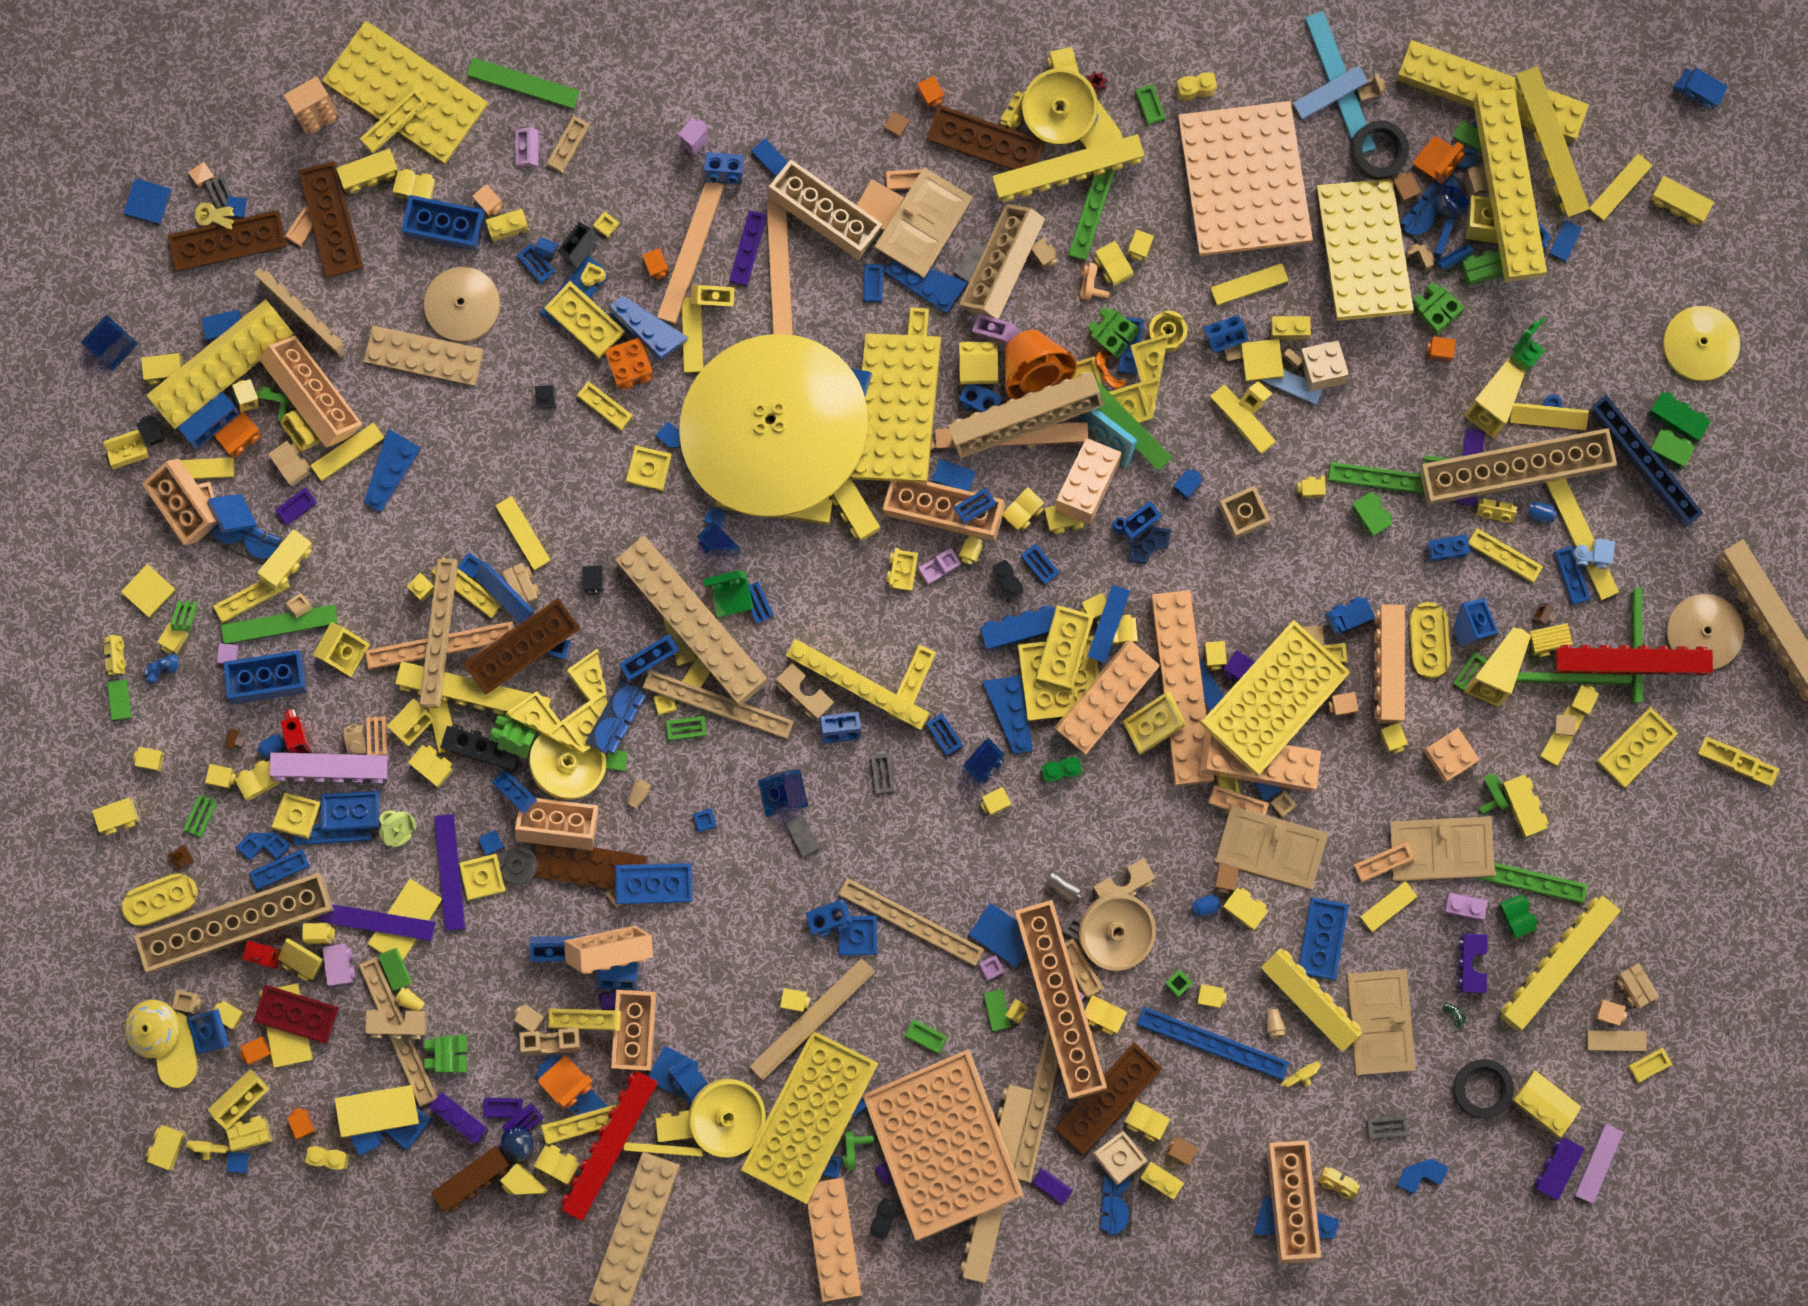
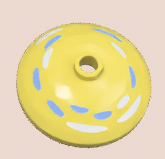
M146 1000L137 1004L130 1011L125 1023V1036L128 1045L136 1054L145 1058H158L170 1052L178 1040L179 1020L175 1011L167 1003L160 1000ZM145 1026L148 1027L147 1032L144 1031Z

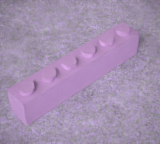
M270 753V778H274V781L278 782L285 781V778H293L294 782H305V779H313V782L321 783L324 782V779H332L333 783H344V780H352V783H363V780H371L372 784H383V781H387L388 756Z

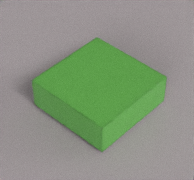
M616 750L614 754L608 753L606 769L625 771L628 752Z

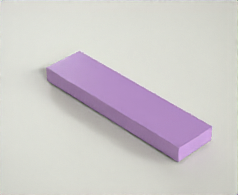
M1604 1124L1574 1196L1594 1204L1624 1133L1623 1131Z

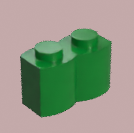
M1070 757L1061 762H1048L1041 767L1044 783L1051 784L1060 781L1062 778L1073 779L1080 776L1082 768L1079 758Z
M1520 894L1499 903L1500 910L1514 939L1538 930L1536 927L1539 925L1537 918L1529 912L1528 908L1531 906L1526 896L1523 897Z

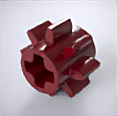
M1093 71L1092 76H1086V79L1091 83L1097 95H1099L1101 90L1106 91L1107 87L1103 84L1108 83V79H1103V72L1098 74ZM1094 80H1097V82L1099 83L1098 86H1096V84L1093 83Z

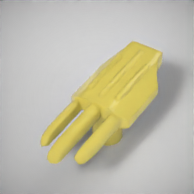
M1316 1061L1301 1068L1294 1075L1285 1079L1281 1087L1285 1085L1289 1087L1298 1081H1302L1305 1087L1311 1085L1309 1077L1317 1073L1321 1067L1320 1063Z
M188 1140L186 1143V1147L192 1151L202 1152L203 1160L210 1159V1152L226 1153L231 1151V1148L228 1146L206 1141Z

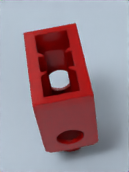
M295 710L285 711L283 713L285 720L280 723L287 749L290 753H313L303 721L299 716H296Z
M247 941L242 960L278 970L280 963L278 958L282 950Z

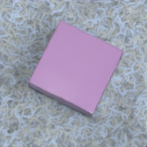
M219 643L217 663L224 664L223 662L237 660L239 646Z
M996 955L979 963L987 981L1005 973Z

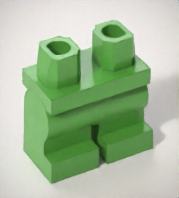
M1432 282L1425 290L1431 297L1426 301L1419 294L1413 299L1412 303L1417 309V314L1437 336L1449 325V322L1452 323L1463 313L1465 307L1444 286L1440 288Z
M1103 307L1098 315L1104 320L1100 325L1092 321L1087 329L1097 342L1118 359L1128 347L1119 336H1122L1131 343L1141 330L1114 309L1110 310Z
M498 715L495 728L492 729L489 740L498 743L497 749L502 751L504 749L509 753L526 759L537 731L510 717L506 718Z
M467 1035L440 1036L424 1041L425 1051H435V1058L425 1059L426 1070H432L436 1073H468L467 1055H456V1053H467Z

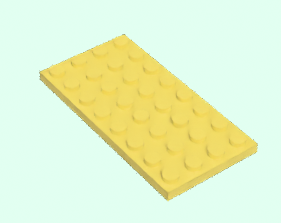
M367 21L363 23L322 80L326 85L379 120L415 88L427 100L428 104L397 132L444 164L447 163L488 106L487 101Z
M1392 178L1317 185L1337 321L1413 314L1414 309Z
M866 334L862 370L872 373L865 396L868 410V433L862 456L851 474L852 479L928 482L941 337Z
M1293 620L1201 721L1200 725L1257 777L1347 677L1350 671Z
M815 1031L811 1033L741 1170L807 1204L879 1063Z

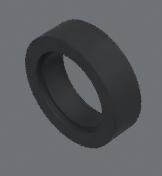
M1383 120L1373 121L1363 126L1353 136L1350 144V157L1354 167L1362 175L1371 179H1385L1392 176L1405 165L1409 155V144L1404 132L1397 125ZM1380 132L1388 135L1393 140L1396 146V157L1390 166L1384 168L1375 167L1365 159L1362 146L1369 134Z
M1479 1059L1466 1064L1459 1070L1454 1080L1453 1093L1457 1104L1465 1113L1476 1118H1490L1499 1115L1510 1105L1514 1094V1084L1510 1073L1503 1065L1490 1059ZM1484 1069L1493 1072L1502 1084L1501 1097L1492 1107H1477L1466 1096V1080L1476 1070Z

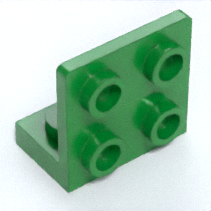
M1543 317L1538 322L1534 320L1521 336V339L1512 348L1514 353L1510 359L1527 372L1545 352L1538 343L1531 340V337L1545 319Z
M737 570L703 579L704 586L712 590L717 617L720 618L753 609L746 572Z

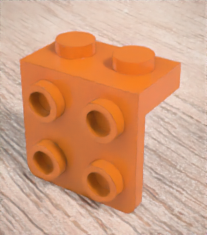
M1434 136L1414 159L1413 164L1438 182L1443 183L1452 174L1455 167L1463 161L1465 157L1464 145L1457 142L1453 147L1439 137Z
M639 338L606 349L605 354L618 390H629L633 388L634 384H645L650 382L651 378H654L645 349Z
M242 412L214 436L231 457L234 458L241 455L250 444L257 442L263 434L245 412Z
M564 1056L539 1078L538 1083L563 1110L566 1107L570 1108L577 1102L576 1098L581 1093L585 1095L592 1088L590 1085L593 1080L588 1075L585 1076L569 1057Z

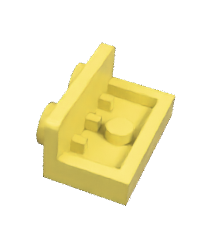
M139 430L131 431L103 442L113 470L149 458L147 447Z
M895 548V553L891 552L889 564H893L892 571H888L886 582L890 583L889 588L912 591L918 553L902 551L899 548Z

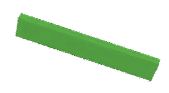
M474 57L467 72L468 77L573 110L580 93L579 90Z
M1112 169L1105 170V173L1102 175L1093 176L1068 257L1086 262L1115 171H1112Z
M1095 378L1104 406L1098 409L1136 438L1137 443L1135 447L1160 471L1173 457Z
M1330 462L1328 482L1425 495L1420 474Z
M1634 588L1631 591V649H1637V646H1642V588ZM1631 674L1632 703L1641 704L1643 702L1642 674Z
M335 605L313 608L298 618L290 612L221 625L224 644H232L329 626L331 622L338 624Z
M1519 672L1515 682L1629 685L1632 682V675Z
M1494 863L1496 876L1472 877L1584 904L1588 884L1499 863Z

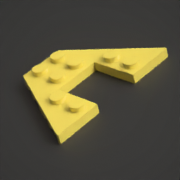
M1168 334L1130 345L1141 382L1110 391L1113 397L1139 423L1153 419ZM1095 356L1077 362V369L1072 379L1077 378L1082 373L1093 372L1094 377L1104 386L1101 373L1095 363Z
M598 649L566 671L588 700L585 705L560 722L538 691H536L508 711L506 716L581 754L592 748L585 741L607 704V693L602 678Z

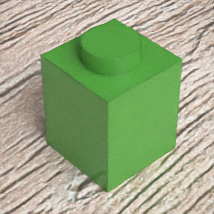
M1179 969L1164 985L1178 998L1193 983Z

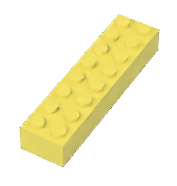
M265 299L148 393L147 397L171 426L176 429L260 361V356L269 345L287 339L294 333Z
M1604 896L1595 897L1585 906L1588 910L1580 913L1573 921L1575 923L1574 927L1571 926L1561 935L1563 940L1555 943L1549 950L1550 956L1542 958L1537 964L1539 969L1536 972H1531L1524 980L1526 985L1519 987L1512 995L1514 997L1512 1002H1506L1500 1009L1502 1014L1499 1017L1516 1032L1525 1028L1621 911Z

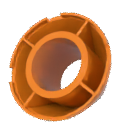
M1038 330L1021 332L1014 336L1005 346V390L1010 399L1017 400L1023 398L1028 393L1042 391L1046 386L1058 385L1063 380H1071L1075 375L1077 362L1074 356Z

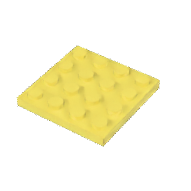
M1094 636L1087 638L1073 690L1036 679L1046 642L1018 645L1027 721L1063 717L1098 676V661L1087 657Z

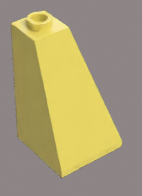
M1509 357L1475 399L1464 416L1494 439L1508 421L1526 370Z
M1513 628L1466 686L1464 692L1499 707L1512 693L1531 635L1523 629Z

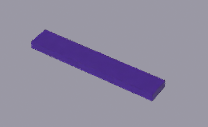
M454 814L434 816L446 931L466 929Z
M332 904L334 911L320 915L318 921L433 941L436 926L434 921Z

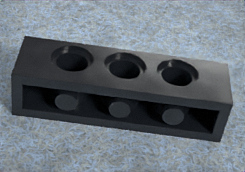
M452 724L451 727L447 725L440 746L441 749L515 772L520 756L505 751L504 756L497 757L495 756V751L498 747L497 742L481 736L482 733L471 729L470 732L463 730L464 727ZM467 737L468 744L460 746L458 744L459 738ZM480 742L487 744V748L483 752L476 749L477 744Z

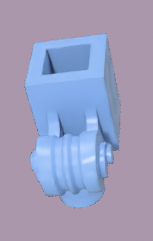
M1595 539L1592 551H1589L1585 545L1577 546L1573 551L1576 565L1588 566L1589 563L1595 565V568L1607 569V567L1613 564L1615 541Z

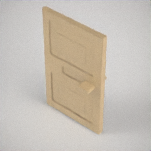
M923 167L874 248L922 278H925L971 203L973 196Z
M1231 805L1214 862L1239 867V870L1313 890L1329 833Z
M1492 816L1390 821L1392 848L1408 842L1415 860L1393 869V881L1496 876Z
M1407 969L1347 973L1351 1021H1355L1360 1026V1031L1362 1032L1353 1042L1356 1076L1415 1071L1416 1063Z

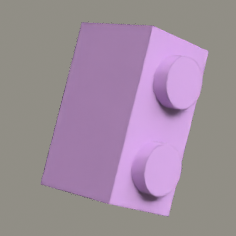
M692 117L678 133L680 144L691 154L695 155L709 140L706 129L707 125L702 120H696Z
M978 314L972 332L981 339L1006 345L1020 331L1011 322Z
M1448 893L1443 914L1483 921L1488 901Z
M347 944L323 947L327 985L333 987L352 984L353 979L356 978L355 968L351 967L350 959H353L352 948H349Z

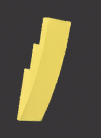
M1225 384L1210 396L1211 400L1236 426L1239 433L1261 455L1276 443L1263 425L1239 402L1240 400Z
M1705 737L1698 755L1771 788L1780 771L1779 768L1761 762L1760 759L1745 754L1742 750L1709 737Z

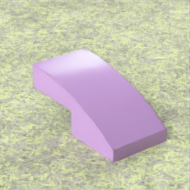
M950 548L936 556L935 559L918 567L917 570L926 585H929L956 569L962 563L953 549Z

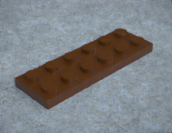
M940 104L926 138V141L1009 170L1038 163L1045 145V141Z
M335 161L298 170L327 278L364 269Z
M279 210L236 219L232 224V229H228L220 224H213L168 235L176 272L287 248Z
M557 597L463 662V665L486 695L581 628L559 597Z
M535 843L532 845V852L537 859V870L534 877L615 890L614 865L647 864L648 856L596 847H593V850H584Z
M1134 1042L1103 1075L1107 1090L1084 1096L1055 1129L1084 1155L1163 1068Z

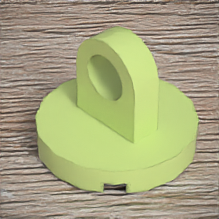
M388 810L379 817L381 824L380 838L387 846L398 847L410 840L412 837L411 833L416 829L415 819L410 813L405 811L395 812Z

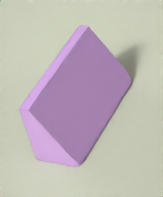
M528 127L515 130L516 167L539 166L537 129Z

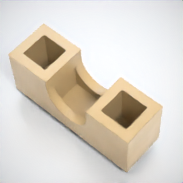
M791 663L776 679L777 687L784 694L788 692L792 696L791 700L798 707L802 705L806 709L805 714L812 720L816 718L819 721L820 716H824L832 708L834 702L821 689L812 696L802 694L800 686L807 679L806 675Z
M1142 858L1126 868L1130 875V883L1128 885L1119 887L1109 877L1093 886V890L1098 898L1112 893H1124L1134 896L1137 894L1135 890L1140 887L1144 890L1153 885L1152 881L1155 879V876L1145 859Z
M366 1011V1034H371V1038H382V1035H390L391 1039H402V1035H410L409 1039H421V1036H426V1011H405V1020L399 1026H392L388 1020L389 1011Z
M578 1028L559 1029V1032L543 1034L539 1031L520 1033L521 1054L523 1057L581 1052L580 1031Z

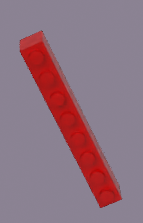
M1564 644L1555 650V673L1711 675L1713 673V650H1707L1705 646H1698L1696 649H1688L1687 646H1677L1676 649H1669V646H1657V649H1649V646H1637V649H1630L1628 645H1620L1618 648H1610V645H1599V648H1591V645H1579V648H1572V645Z
M638 1070L635 1073L631 1072L626 1080L628 1086L625 1091L623 1089L620 1091L616 1099L619 1101L616 1108L612 1107L607 1115L610 1118L606 1125L603 1124L598 1132L600 1137L597 1143L593 1141L588 1150L591 1154L587 1160L583 1159L579 1167L581 1170L579 1176H574L569 1185L572 1187L569 1194L565 1193L561 1199V1209L581 1221L586 1216L658 1083L657 1080Z

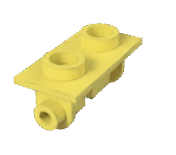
M1017 91L1008 104L1013 110H1005L1000 119L1001 126L1007 127L1008 125L1010 129L1016 130L1020 125L1023 117L1022 103L1024 91L1023 93Z
M1485 498L1478 500V509L1475 516L1500 520L1502 522H1514L1517 506H1513L1512 503L1500 502L1499 507H1495V500Z
M109 635L110 637H105V641H103L104 655L111 654V658H105L106 672H108L109 676L116 675V673L125 674L126 664L122 636Z
M1325 1167L1317 1182L1321 1183L1326 1189L1336 1191L1341 1197L1353 1200L1360 1187L1357 1184L1358 1182L1347 1176L1341 1181L1339 1179L1342 1173L1331 1167Z

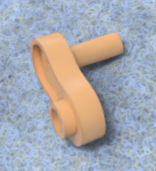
M1088 262L1082 267L1081 276H1083L1080 298L1090 300L1092 296L1108 299V291L1094 288L1097 265Z

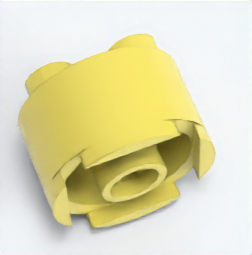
M1164 311L1152 319L1148 330V338L1153 339L1166 335L1165 331L1170 329L1165 353L1177 351L1184 344L1187 335V325L1183 317L1177 312Z

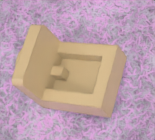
M1375 74L1373 78L1367 79L1369 83L1357 89L1360 102L1383 95L1386 87L1383 78H1380L1379 74Z
M1415 244L1408 248L1405 254L1406 259L1417 255L1424 272L1433 267L1434 257L1431 252L1427 251L1424 244L1421 246Z
M352 724L344 728L343 736L348 755L367 753L363 725Z
M177 989L172 1008L196 1014V1010L199 1011L202 1004L201 995Z

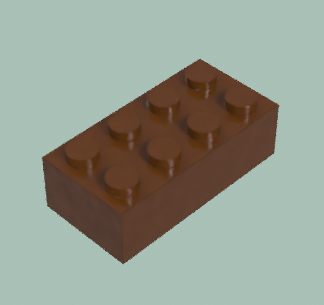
M494 1146L432 1191L431 1194L444 1212L454 1213L462 1207V1202L465 1200L471 1201L477 1197V1191L481 1188L486 1190L494 1184L493 1180L495 1178H503L510 1171L509 1168L512 1165L505 1159L501 1149Z

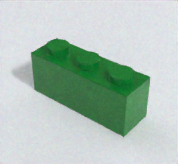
M1662 391L1647 414L1697 444L1711 423L1708 420V416L1702 412L1697 413L1692 410V406L1686 402H1679L1672 393Z

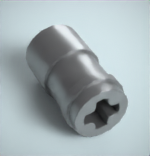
M1055 870L1045 883L1047 888L1060 894L1062 898L1071 904L1075 898L1080 899L1081 897L1078 893L1082 887L1072 880H1068Z

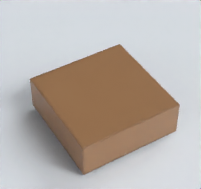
M893 111L884 125V129L901 137L910 120Z

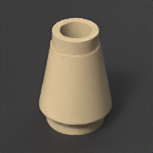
M638 778L633 783L627 803L638 808L650 793L652 785Z
M1278 1009L1268 1010L1267 1034L1270 1036V1039L1284 1037L1286 1028Z

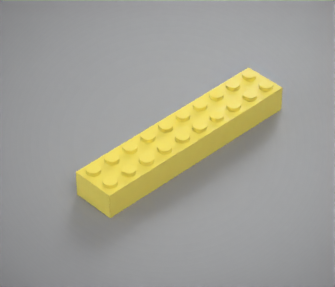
M1411 40L1397 76V81L1474 108L1473 99L1477 93L1515 89L1521 126L1537 131L1534 124L1530 125L1527 117L1530 111L1528 106H1523L1521 96H1524L1522 89H1517L1514 81L1515 77ZM1547 89L1564 139L1567 143L1574 144L1589 104Z
M1515 89L1477 93L1473 99L1504 281L1512 282L1542 278L1547 270Z

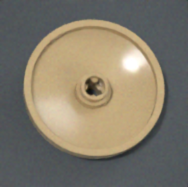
M469 267L451 268L439 274L429 285L424 298L425 315L431 327L440 336L455 342H469L484 336L492 329L499 316L500 297L494 283L481 271ZM464 300V303L462 305L458 304V301Z
M1698 594L1683 600L1672 611L1666 627L1667 642L1670 649H1676L1677 646H1687L1688 649L1705 646L1707 650H1713V670L1731 662L1739 653L1744 640V626L1738 611L1728 601L1711 594ZM1708 628L1709 634H1706L1704 629Z
M1124 893L1108 894L1093 902L1084 913L1079 927L1081 947L1087 957L1096 965L1113 971L1129 969L1139 964L1151 951L1156 937V924L1150 909L1138 898Z

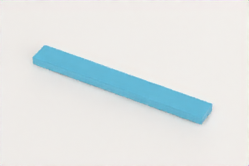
M1324 12L1307 16L1305 18L1327 78L1331 82L1347 73ZM1354 91L1337 100L1351 140L1356 132L1366 125ZM1371 134L1363 142V154L1376 149Z

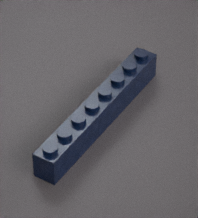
M1607 395L1589 408V413L1602 429L1609 428L1611 440L1684 529L1703 514L1698 505Z

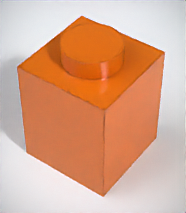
M935 76L917 84V89L927 108L931 106L935 108L943 103L944 93Z
M660 248L642 255L651 279L656 278V280H660L667 276L666 274L669 273Z
M1432 337L1431 342H1427L1426 347L1429 359L1451 362L1454 358L1456 339Z
M262 1036L240 1046L242 1050L239 1052L243 1062H247L249 1065L271 1056L268 1044Z
M298 1108L290 1112L291 1116L287 1117L296 1139H301L316 1132L308 1110Z

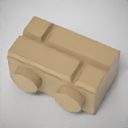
M521 563L502 572L505 581L528 605L539 600L537 595L541 593L537 584L532 585L530 578L533 575L529 566L525 567Z
M1639 963L1617 975L1618 980L1616 982L1622 991L1625 989L1628 994L1626 998L1631 1007L1635 1006L1636 1009H1639L1659 997Z

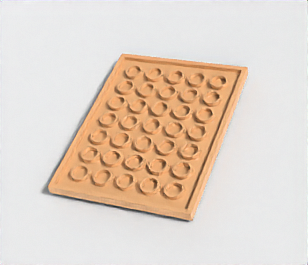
M1290 101L1178 115L1199 256L1312 243L1313 238Z
M965 1050L863 1094L916 1241L1024 1196L970 1050Z

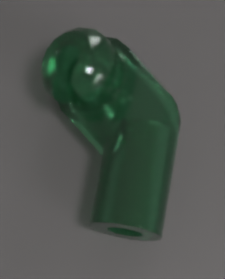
M1445 1001L1442 1011L1453 1015L1455 1019L1454 1026L1458 1028L1463 1027L1466 1023L1463 1010Z

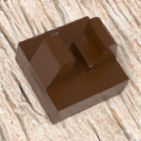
M1540 603L1532 621L1537 624L1555 623L1558 616L1552 612L1554 606L1548 603Z
M229 729L223 747L233 749V746L236 745L242 748L246 740L237 737L239 731Z
M185 845L167 854L177 871L195 862Z

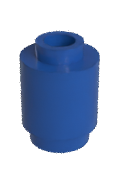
M1537 501L1536 503L1531 502L1527 516L1531 517L1532 520L1549 525V522H1554L1557 511H1554V506Z
M278 733L258 743L260 747L257 750L262 758L266 757L269 760L270 753H281L284 751L283 748L287 746Z
M1213 894L1197 898L1194 902H1191L1195 917L1200 916L1202 918L1218 913V908H1221L1218 897H1214Z

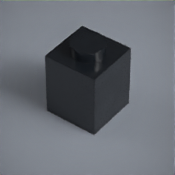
M554 385L534 386L537 409L557 408Z
M154 416L143 417L139 423H136L142 439L148 448L166 440Z
M582 566L584 592H588V595H598L599 591H604L602 566Z

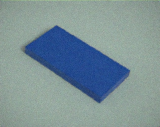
M692 863L614 865L615 904L693 902Z
M1314 897L1310 898L1299 965L1305 969L1306 975L1336 981L1349 904Z

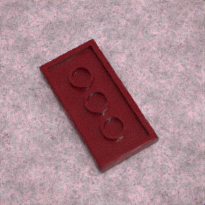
M265 984L253 1022L328 1045L340 1007Z

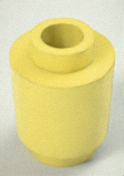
M968 535L959 553V557L962 558L961 562L968 565L976 563L983 547V540Z

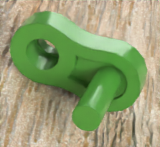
M262 386L261 390H257V397L279 401L280 406L277 420L281 421L286 414L287 404H292L286 394L272 392L273 388Z
M1492 773L1484 776L1495 799L1480 807L1482 814L1498 806L1502 810L1510 807L1500 788L1502 783L1496 774L1493 776Z
M846 1131L847 1155H843L844 1167H848V1171L856 1170L854 1145L874 1143L873 1135L854 1137L853 1131Z

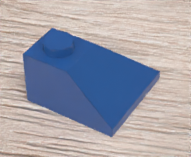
M1485 598L1460 604L1453 628L1460 647L1499 633Z

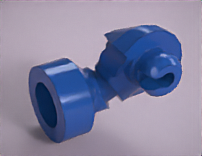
M169 654L167 657L161 658V660L157 659L149 663L143 672V677L147 678V683L155 684L160 676L161 669H165L167 673L175 674L178 667V655Z

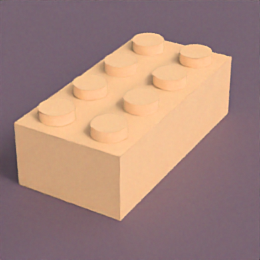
M317 76L284 94L306 134L317 132L320 126L333 123L336 117L339 116Z
M1086 438L1058 495L1055 511L1091 524L1120 464L1121 452Z
M180 459L166 461L142 483L184 545L197 543L218 524L207 504V498Z
M536 798L537 801L524 814L520 810L518 811L515 827L516 841L593 850L598 822L597 805Z
M637 926L564 940L566 963L583 974H590L593 970L597 969L608 970L611 966L615 965L626 966L629 962L634 961L645 962L646 959L653 957L652 935Z
M616 990L615 1011H621L620 1031L614 1030L611 1068L652 1070L657 992Z

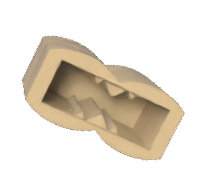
M286 441L271 451L269 456L287 482L294 486L311 474L308 470L310 465L305 458L302 460L297 454L300 451L295 444L292 443L290 445Z

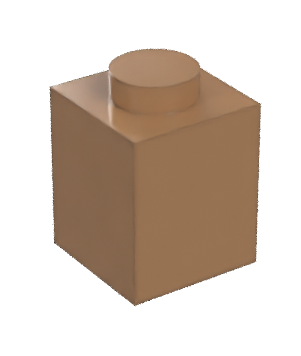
M1412 172L1409 174L1401 173L1395 177L1393 186L1401 204L1420 196L1421 191Z
M1219 864L1215 888L1219 889V893L1230 894V891H1235L1239 867Z
M1177 1137L1176 1140L1172 1138L1167 1146L1169 1150L1168 1155L1187 1166L1190 1165L1199 1149L1180 1137Z

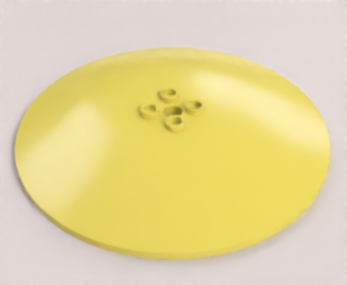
M770 334L757 336L727 348L714 357L697 375L686 395L681 411L680 444L691 474L701 488L720 504L751 516L780 517L792 515L823 502L833 495L851 476L866 444L868 433L867 404L860 383L852 370L829 348L813 340L795 335ZM775 416L776 420L773 424H767V417Z

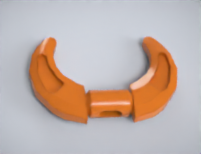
M1101 350L1096 354L1095 363L1103 377L1102 379L1108 386L1114 389L1123 387L1126 382L1125 379L1121 381L1115 380L1109 375L1105 366V358L1111 357L1113 354L1107 350Z

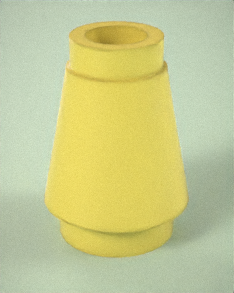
M403 987L394 1000L398 1005L414 1011H420L425 1003L408 988L405 989Z

